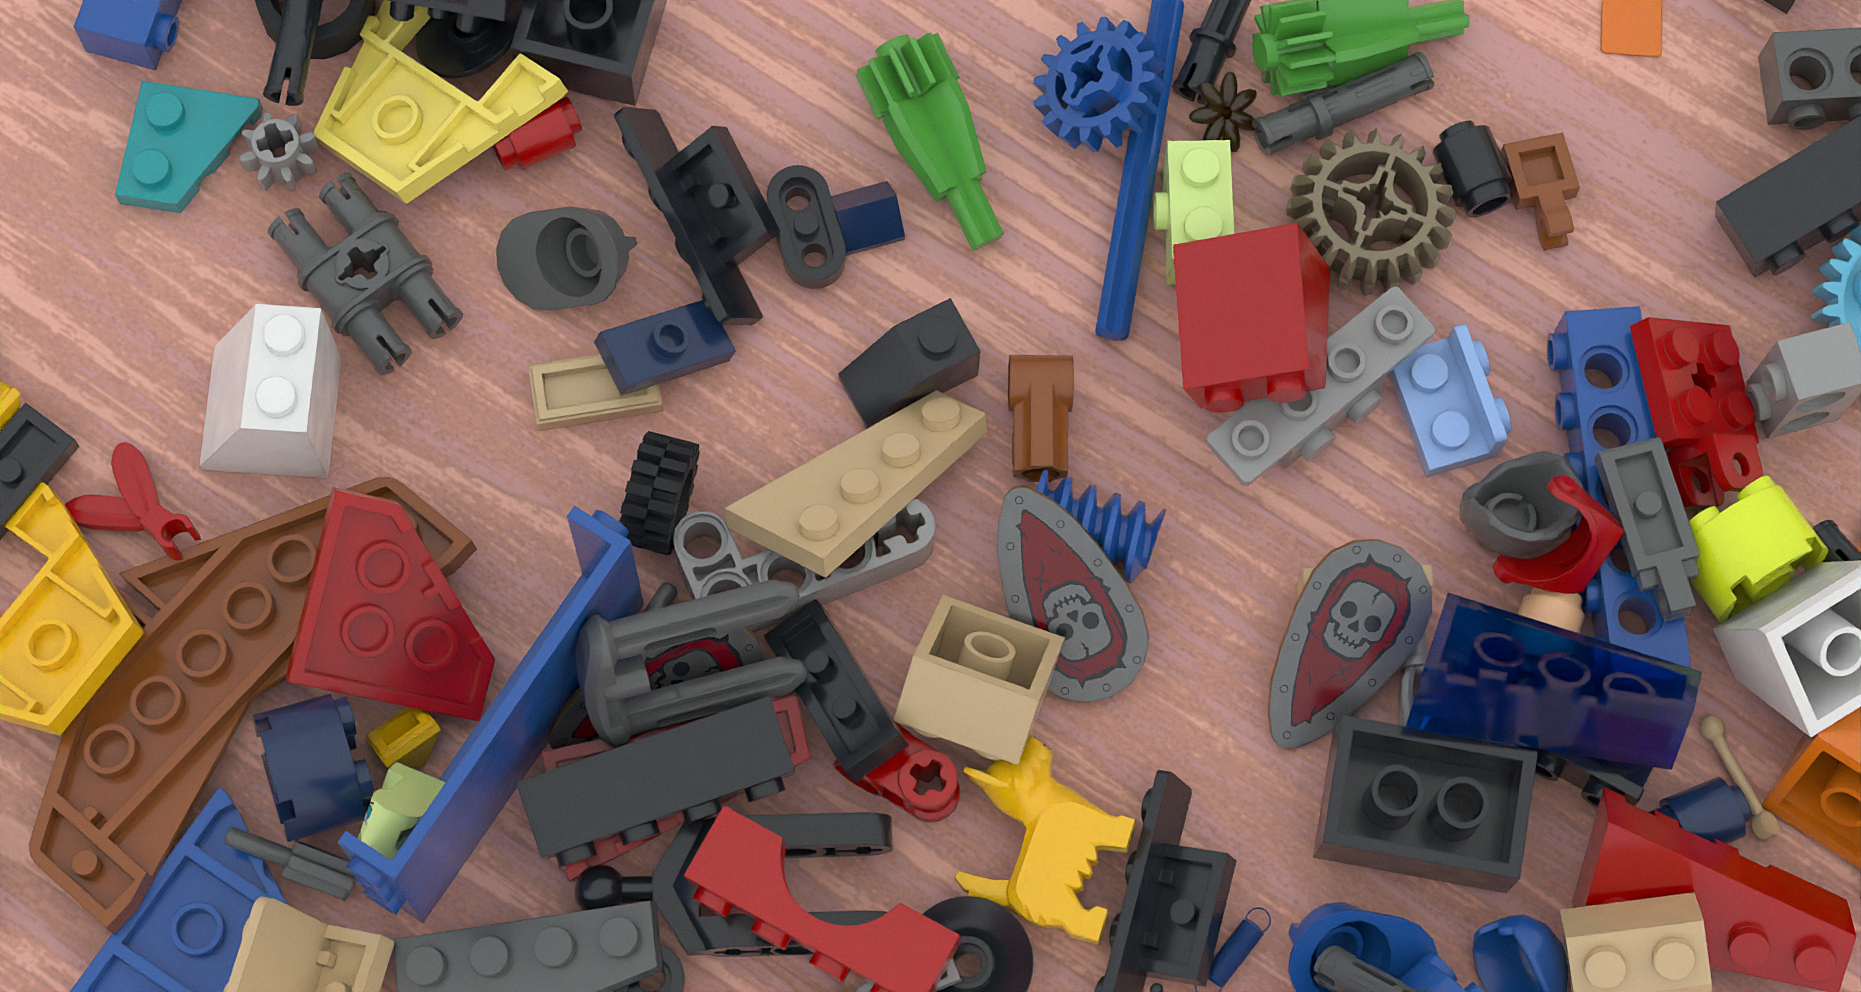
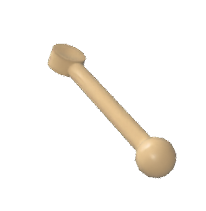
M1714 715L1704 717L1699 725L1700 734L1705 739L1713 742L1734 783L1743 791L1753 816L1751 826L1754 833L1759 838L1767 840L1779 831L1777 819L1772 813L1764 811L1723 736L1725 730L1724 722L1720 717Z

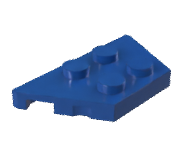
M221 788L217 789L163 863L138 910L115 935L111 934L70 992H223L229 982L242 942L243 928L250 917L254 902L263 896L277 899L288 905L264 859L225 845L224 837L228 828L236 827L249 832L227 792Z

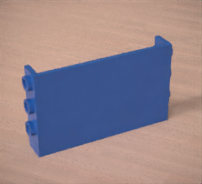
M574 505L567 515L582 575L439 778V780L446 783L392 860L388 859L347 831L339 839V845L350 859L345 868L356 876L355 882L365 889L363 893L368 898L392 914L397 915L399 910L402 909L420 922H425L517 789L516 782L523 780L548 744V731L559 710L580 687L576 675L575 651L579 631L589 616L600 614L601 618L609 622L636 615L644 605L631 541L626 538L629 531L607 513L595 510L593 515L590 516Z

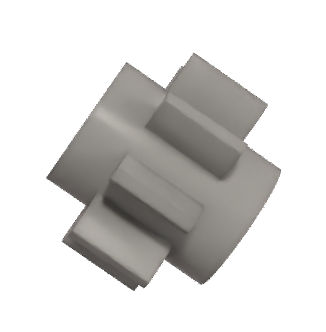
M266 112L263 115L264 122L259 124L254 131L244 129L242 132L246 144L253 151L241 155V163L245 172L259 170L257 179L262 190L267 191L274 183L276 185H286L291 192L296 191L295 182L300 180L305 173L315 175L317 172L313 160L306 155L319 148L314 132H306L300 135L302 126L297 114L293 113L286 121L283 119H273ZM285 147L286 154L275 158L273 150Z

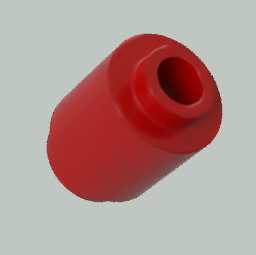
M566 96L492 145L505 171L516 166L524 170L576 147L573 134L582 131V126L571 101Z

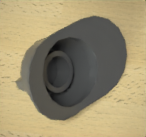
M569 206L534 211L512 219L501 231L496 247L497 268L505 287L518 301L533 309L558 310L590 306L607 300L614 291L617 282L626 272L629 251L637 245L636 237L625 236L615 219L600 210Z

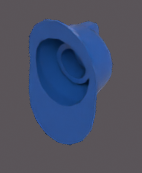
M1345 902L1326 903L1312 910L1300 923H1291L1288 933L1293 943L1288 973L1292 986L1297 992H1333L1319 985L1314 976L1320 974L1314 971L1315 963L1320 954L1330 946H1340L1358 959L1379 968L1399 980L1429 951L1438 955L1433 938L1419 924L1402 917L1365 911Z

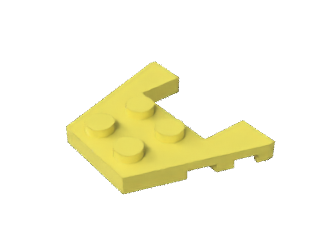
M383 0L377 15L368 16L360 33L364 43L352 68H343L316 125L314 134L322 147L405 204L553 105L568 92L558 77L520 53L483 97L476 101L402 52L431 18L427 14L428 7L415 5L414 17L409 21L402 22L394 20L389 15L390 1Z

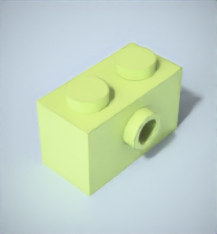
M1230 140L1167 141L1161 168L1162 192H1154L1153 199L1154 229L1164 230L1166 285H1176L1174 244L1235 234Z

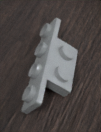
M1391 287L1327 339L1325 389L1307 391L1303 399L1294 402H1273L1268 398L1251 400L1208 434L1206 439L1207 446L1243 486L1252 484L1279 461L1285 468L1301 456L1307 462L1312 461L1333 443L1336 436L1332 431L1341 423L1350 418L1356 424L1366 418L1380 405L1384 398L1379 393L1388 373L1433 337L1435 333L1434 325L1399 287Z

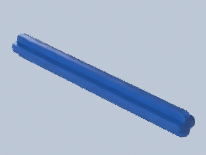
M1152 0L1146 36L1156 45V54L1165 62L1166 68L1156 75L1167 87L1165 92L1152 94L1150 101L1159 109L1156 115L1143 113L1138 119L1144 131L1139 135L1131 130L1129 131L1095 329L1098 337L1107 340L1124 341L1129 336L1184 11L1183 0Z

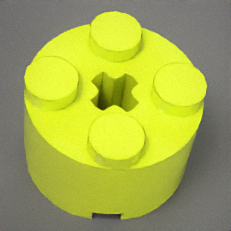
M1767 475L1746 486L1737 496L1739 501L1721 513L1716 506H1712L1703 510L1689 521L1700 554L1696 561L1699 576L1689 581L1720 624L1726 621L1729 615L1731 617L1788 583L1799 566L1803 565L1806 570H1809L1822 562L1828 553V548L1781 486L1776 485L1770 476Z

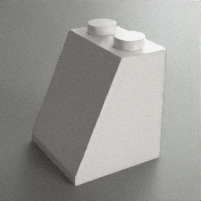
M255 304L214 346L199 465L201 470L328 478L342 357L321 308Z
M1861 560L1820 562L1713 628L1734 678L1808 736L1813 737L1861 707Z

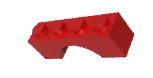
M726 806L722 807L684 874L686 880L697 888L692 896L693 900L726 918L732 908L755 920L750 929L751 932L783 950L787 948L792 940L814 952L809 964L844 983L850 972L873 985L870 992L935 991L961 943L959 934L901 902L883 916L859 925L830 924L813 917L798 905L788 889L785 877L787 845L783 838Z

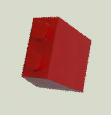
M1298 223L1173 245L1183 389L1201 409L1205 408L1210 412L1217 413L1231 412L1242 408L1245 401L1264 398L1280 403L1294 402L1303 399L1307 391L1325 389L1330 286L1329 266Z

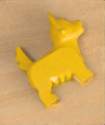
M1033 736L1029 737L1018 765L1001 759L993 760L985 771L965 766L963 772L966 774V778L982 789L993 805L1002 813L1023 824L1026 832L1010 879H990L958 871L954 879L962 890L968 892L967 896L991 900L1037 927L1063 929L1070 938L1100 945L1109 916L1108 909L1098 906L1090 910L1084 909L1075 893L1083 892L1084 879L1090 880L1092 878V866H1096L1099 863L1097 851L1128 853L1136 826V819L1123 815L1118 817L1111 816L1069 786L1059 783L1052 777L1051 765L1054 757L1052 750Z

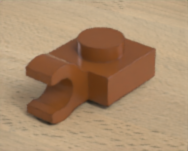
M1563 132L1503 144L1501 154L1513 179L1509 187L1513 194L1516 210L1534 206L1538 237L1543 250L1568 246L1569 242L1566 234L1573 233L1574 225L1565 200L1576 198L1580 186Z

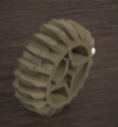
M1377 128L1369 132L1366 143H1361L1352 130L1344 135L1342 148L1328 139L1321 146V158L1311 154L1307 156L1302 165L1305 175H1298L1293 178L1290 190L1296 197L1288 200L1286 214L1296 219L1291 224L1298 223L1328 264L1329 273L1333 270L1340 274L1337 281V287L1340 291L1347 289L1351 279L1361 281L1360 288L1364 296L1372 294L1375 283L1378 280L1381 281L1386 291L1393 286L1399 287L1400 276L1414 285L1420 281L1423 274L1422 267L1430 270L1434 269L1441 258L1438 250L1446 249L1451 241L1452 234L1446 227L1453 225L1456 211L1455 208L1445 204L1450 202L1453 195L1452 185L1436 184L1443 172L1441 163L1425 167L1422 165L1426 155L1424 145L1415 148L1410 154L1402 150L1404 145L1402 133L1396 135L1390 145L1381 143V135ZM1374 175L1373 178L1364 183L1357 184L1346 180L1341 185L1336 183L1349 176ZM1393 183L1397 184L1407 193L1417 213L1412 212V205L1403 202L1397 197L1393 189ZM1379 194L1380 198L1376 206L1378 210L1377 216L1371 219L1368 229L1363 231L1362 225L1366 217L1363 214L1365 206L1370 207L1374 195ZM1324 211L1330 212V219L1344 226L1349 236L1348 243L1340 238L1330 227ZM1400 239L1407 241L1405 244L1390 250H1367L1370 245L1377 241L1384 240L1398 244Z

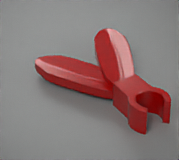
M127 442L118 444L113 451L111 466L123 498L105 495H83L65 504L66 508L79 527L92 530L123 532L145 530L148 535L158 542L168 557L174 560H182V553L171 540L181 532L190 533L194 541L201 540L199 532L187 516L173 514L160 505L153 476L140 450Z

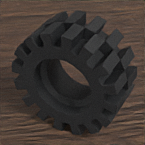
M648 431L643 436V441L637 450V459L633 461L631 467V477L627 481L625 488L626 496L622 502L620 511L622 515L619 520L629 531L626 538L631 541L632 546L664 555H671L674 549L673 536L675 528L681 519L686 516L689 508L688 502L693 492V481L698 469L699 444Z

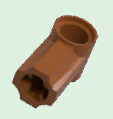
M1009 355L1008 411H1013V477L1026 479L1028 482H1039L1044 469L1048 470V482L1068 476V412H1072L1073 355Z

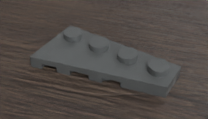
M651 901L393 939L395 941L394 956L397 992H612L663 971L657 905Z

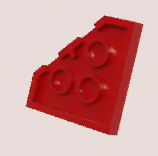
M333 487L286 673L287 681L480 721L495 658L468 617L435 560L431 557L401 505L397 501Z

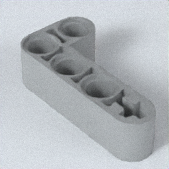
M913 499L875 533L877 536V546L883 545V556H876L874 538L871 537L857 549L864 556L859 565L850 569L837 567L826 578L770 549L742 560L730 529L727 528L725 521L712 512H692L682 518L675 528L673 542L678 568L692 600L771 580L773 575L781 570H794L802 575L805 581L798 589L800 598L797 606L793 607L782 618L747 626L755 633L785 621L815 599L823 606L918 568L932 554L935 521L928 506L918 499ZM905 525L909 533L917 532L916 541L907 543L902 535L895 536V527ZM701 536L712 537L721 545L716 554L705 559L691 556L686 551V548L692 540Z

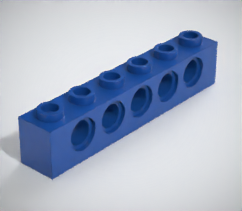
M1640 306L1565 311L1554 333H1549L1547 337L1548 365L1551 371H1559L1562 393H1557L1555 396V419L1559 431L1567 430L1570 453H1565L1564 457L1574 468L1585 492L1611 514L1610 507L1604 502L1601 495V490L1604 488L1594 461L1597 452L1607 450V448L1597 443L1593 436V430L1602 428L1613 432L1619 439L1620 446L1656 438L1629 327L1642 320ZM1596 369L1604 372L1611 380L1612 388L1600 389L1593 386L1587 380L1585 370ZM1581 512L1575 524L1571 527V534L1579 525L1582 516ZM1620 539L1613 549L1624 550ZM1608 555L1582 593H1579L1583 599L1581 605L1583 613H1591L1594 637H1589L1587 643V659L1591 675H1600L1602 694L1679 689L1692 674L1685 619L1680 618L1664 622L1655 600L1653 589L1641 592L1636 578L1632 577L1631 572H1624L1618 569L1612 563L1610 555ZM1629 610L1637 613L1645 623L1646 633L1637 635L1626 631L1618 620V612Z

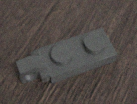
M1660 437L1597 452L1594 461L1612 515L1619 521L1625 531L1620 540L1632 577L1636 578L1641 592L1653 589L1654 597L1664 622L1690 616L1692 608L1696 607V602L1688 580L1699 576L1696 561L1700 554Z

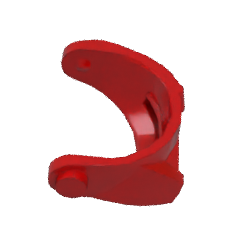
M1566 475L1554 476L1547 484V487L1555 497L1580 510L1582 516L1578 527L1564 543L1548 553L1528 559L1500 555L1492 567L1495 576L1507 584L1516 582L1563 594L1582 593L1625 531L1619 521L1605 507L1588 495L1572 478Z

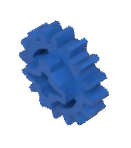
M1101 17L1096 31H1092L1082 21L1077 24V38L1071 42L1062 35L1058 36L1056 40L1061 49L1058 55L1043 54L1041 61L1049 68L1048 74L1037 76L1033 80V84L1043 93V95L1033 101L1034 106L1045 116L1042 121L1043 124L1057 137H1061L1070 147L1076 149L1083 143L1092 152L1099 151L1103 138H1107L1116 148L1122 146V132L1127 128L1138 135L1144 130L1138 119L1143 113L1148 115H1156L1159 109L1150 101L1152 94L1165 92L1167 87L1156 75L1166 68L1165 62L1155 52L1156 45L1142 31L1138 32L1129 21L1123 20L1116 27L1107 17Z

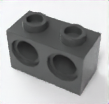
M1861 27L1773 32L1758 56L1768 125L1788 124L1792 129L1805 130L1818 127L1826 121L1849 120L1850 122L1861 115V84L1856 82L1851 75V72L1861 73ZM1790 76L1803 77L1811 84L1813 90H1804L1797 87L1790 79Z

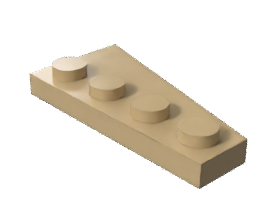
M936 390L725 507L727 528L826 578L987 433L986 413Z

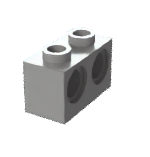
M1850 322L1778 340L1747 380L1748 385L1745 388V393L1754 407V421H1761L1767 439L1837 421L1861 394V351Z

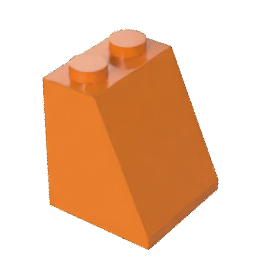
M1861 707L1813 737L1804 733L1761 804L1770 812L1860 869Z

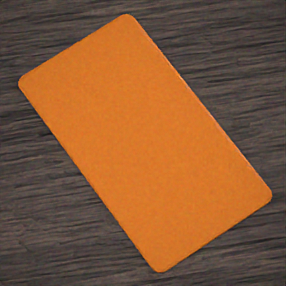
M1602 0L1601 51L1611 54L1659 57L1662 53V0Z

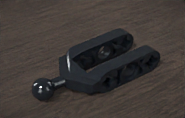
M858 812L744 816L783 838L787 845L785 858L874 856L886 854L893 850L892 817L883 813ZM717 817L699 820L690 824H685L684 821L653 871L652 876L623 877L613 867L599 864L590 866L581 872L575 883V899L584 911L622 905V903L654 902L657 905V910L688 956L753 957L814 954V952L792 940L787 948L783 950L750 931L755 920L745 914H729L727 918L721 915L701 916L700 903L692 899L697 888L686 880L684 874ZM864 910L807 913L830 924L850 926L873 921L886 914L887 911Z

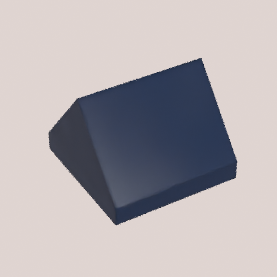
M888 181L831 196L844 239L846 256L905 240L897 195Z

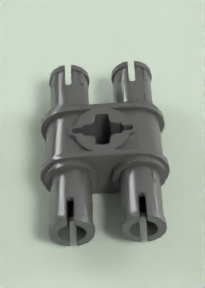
M343 173L336 177L342 186L339 189L340 192L330 181L321 190L319 199L329 207L349 232L350 236L334 247H328L306 220L304 213L299 208H293L284 212L290 221L288 224L289 228L279 216L269 226L268 234L278 243L299 270L297 273L298 285L303 291H310L332 319L331 327L338 334L341 333L343 336H351L373 363L378 374L386 375L394 371V367L389 362L392 360L391 356L401 366L412 354V349L402 341L380 313L382 309L393 301L402 299L427 330L426 333L431 339H437L446 334L441 327L443 321L450 330L455 328L463 318V313L458 307H455L431 277L433 274L432 262L426 255H420L400 231L398 219L387 211L379 212L355 182L356 179L352 174ZM363 267L369 273L375 271L376 275L367 280L362 274L355 275L354 272Z

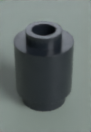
M1468 120L1450 126L1439 135L1441 142L1435 146L1432 153L1437 164L1441 163V168L1443 169L1442 176L1446 184L1452 185V198L1455 205L1463 207L1468 217L1473 218L1489 214L1512 200L1513 194L1509 186L1512 184L1513 179L1489 126H1475L1473 121Z

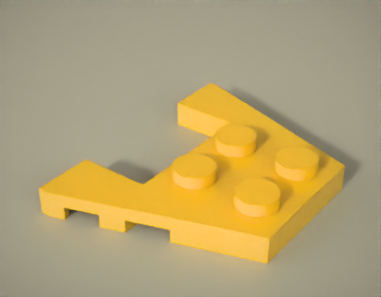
M41 482L5 525L11 533L47 558L48 561L0 618V720L60 736L140 639L144 631L61 498L48 485Z

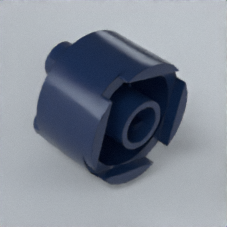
M331 694L252 715L256 736L261 737L265 753L261 756L281 825L284 824L287 842L364 821L365 812L368 810L374 793V787L365 758L353 761L350 750L357 749L354 737L357 734L347 696L334 700Z

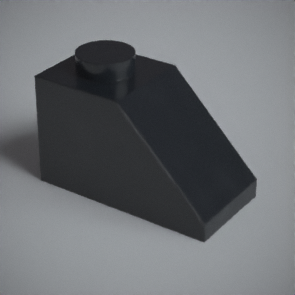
M949 298L893 326L838 373V379L867 429L936 390L944 393L978 376L981 351L952 299Z

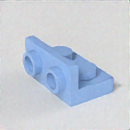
M1466 324L1453 327L1446 339L1422 345L1389 372L1426 477L1497 457L1507 440V434L1511 431V422L1506 405L1500 397L1493 398L1485 377L1490 373L1485 348L1480 340L1472 341Z

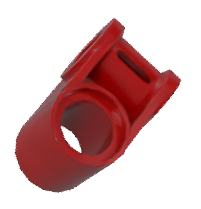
M897 722L895 723L909 746L856 783L844 772L837 759L833 763L835 770L859 788L884 798L916 819L924 822H939L948 818L956 810L960 800V786L953 761L944 753L914 737ZM935 776L940 777L941 792L930 789L924 796L919 794L917 784L919 780L930 783Z

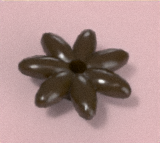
M1228 72L1223 77L1220 91L1208 82L1200 83L1199 90L1206 106L1192 111L1189 119L1194 123L1209 124L1204 133L1203 140H1220L1223 137V140H1230V151L1237 152L1240 148L1241 140L1239 129L1255 130L1252 126V121L1255 118L1243 110L1254 102L1257 97V91L1246 89L1237 93L1238 84L1236 76L1233 72Z

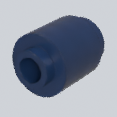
M1721 777L1713 778L1663 798L1659 802V808L1654 809L1679 821V826L1682 829L1710 842H1713L1716 838L1727 844L1745 837V822L1752 819L1749 803L1741 788L1737 784L1729 786Z

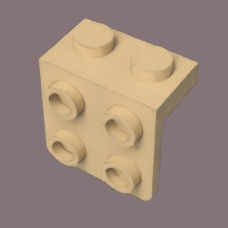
M261 896L254 902L250 917L244 925L242 942L229 982L223 992H380L395 941L380 934L328 925L277 899Z

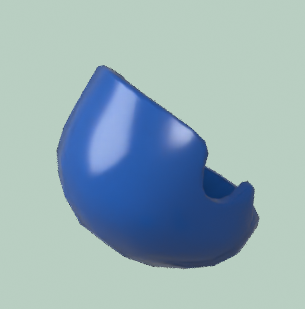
M1518 914L1486 924L1475 932L1472 953L1477 974L1486 992H1565L1567 990L1569 972L1564 947L1547 924L1528 915Z

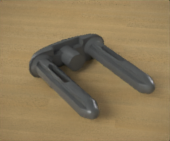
M771 579L609 622L601 618L600 614L589 616L578 634L575 651L576 675L591 724L602 741L617 748L626 745L632 735L723 712L770 696V699L793 692L799 685L805 682L808 674L805 664L799 659L776 657L651 690L641 654L782 618L793 607L797 606L800 595L797 587L791 582Z

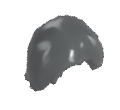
M1546 451L1531 453L1499 464L1483 480L1470 486L1462 494L1460 520L1466 526L1467 531L1472 533L1478 542L1490 551L1516 558L1532 555L1560 540L1575 524L1580 514V510L1555 497L1549 491L1547 484L1554 476L1566 475L1582 488L1583 486L1574 468L1566 461L1564 456Z

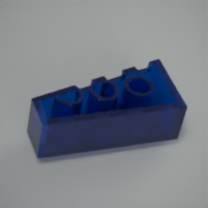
M1447 593L1405 728L1672 770L1695 708L1702 671Z

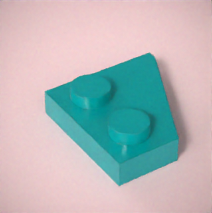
M142 81L115 192L118 202L124 205L181 213L199 192L202 180L207 175L215 173L230 155L228 147L249 122L255 125L260 119L263 110L260 100L251 97Z

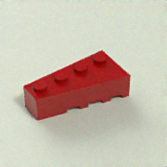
M1606 787L1603 788L1574 892L1573 908L1695 892L1704 920L1710 967L1825 992L1840 991L1856 940V933L1847 899L1770 864L1764 867L1739 855L1738 849L1716 838L1713 842H1710L1680 828L1679 821L1655 810L1653 814H1650L1626 803L1625 796Z

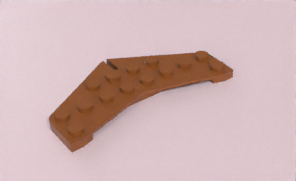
M378 477L345 489L397 501L445 578L455 573L477 550L472 539L397 479ZM331 495L180 550L182 560H174L164 556L119 573L127 584L159 611L151 619L119 591L143 629L144 634L63 732L29 842V851L34 863L113 935L119 931L140 907L252 701L286 679Z

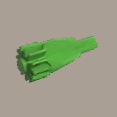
M1290 0L1260 6L1261 14H1257L1254 17L1260 32L1252 34V51L1257 68L1263 72L1261 78L1263 84L1270 83L1271 94L1273 96L1280 94V97L1344 84L1369 72L1384 68L1408 57V45L1464 34V28L1469 27V15L1464 13L1463 0H1445L1409 7V0Z
M930 32L918 40L915 37L910 39L908 34L883 43L875 49L877 57L868 60V65L858 68L856 70L858 74L855 75L876 119L884 118L883 122L896 149L935 201L943 200L947 197L973 251L999 240L1004 232L979 183L983 180L982 175L987 173L969 105L958 84L957 79L960 76L939 33L932 35Z

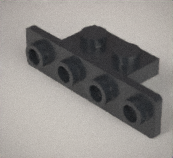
M622 107L614 114V118L622 132V143L630 156L637 161L649 185L648 193L652 202L663 212L676 238L675 246L679 255L690 265L703 291L702 299L704 305L722 325H754L763 318V315L738 265L781 231L728 128L711 126L679 152L660 114L656 110Z
M1158 770L1153 787L1148 789L1143 798L1141 807L1143 827L1137 850L1131 853L1127 861L1125 871L1127 890L1122 910L1112 921L1109 934L1111 953L1105 976L1099 979L1094 992H1142L1146 977L1202 987L1207 985L1237 860L1224 852L1179 846L1192 789L1171 771Z

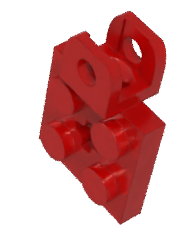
M1652 317L1645 318L1629 327L1656 438L1660 437L1663 446L1679 447L1666 453L1683 506L1692 509H1707L1712 506L1719 507L1724 503V492H1741L1750 483L1763 477L1762 465L1756 445L1759 444V439L1754 423V407L1745 393L1746 387L1739 363V348L1733 338L1730 325ZM1734 460H1737L1740 464L1741 475L1733 465ZM1693 474L1700 481L1701 492L1694 485Z

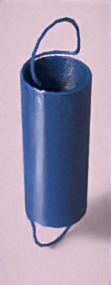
M1260 907L1251 909L1245 917L1246 920L1243 919L1213 957L1208 979L1221 987L1218 992L1222 990L1262 938L1263 932L1269 928L1271 917L1267 910ZM1262 909L1268 914L1269 925L1264 931L1247 918L1251 911Z

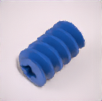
M1043 470L1036 490L1052 498L1072 514L1096 540L1115 566L1119 561L1124 562V579L1127 583H1133L1143 569H1146L1166 509H1162L1150 524L1146 522L1145 502L1138 501L1127 515H1123L1121 511V494L1114 492L1103 507L1097 506V490L1095 485L1090 484L1082 495L1076 499L1073 498L1071 477L1065 476L1056 489L1052 491L1048 488V470Z

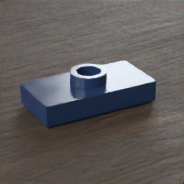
M703 300L601 331L594 341L621 396L728 362L736 352L723 325L708 311Z

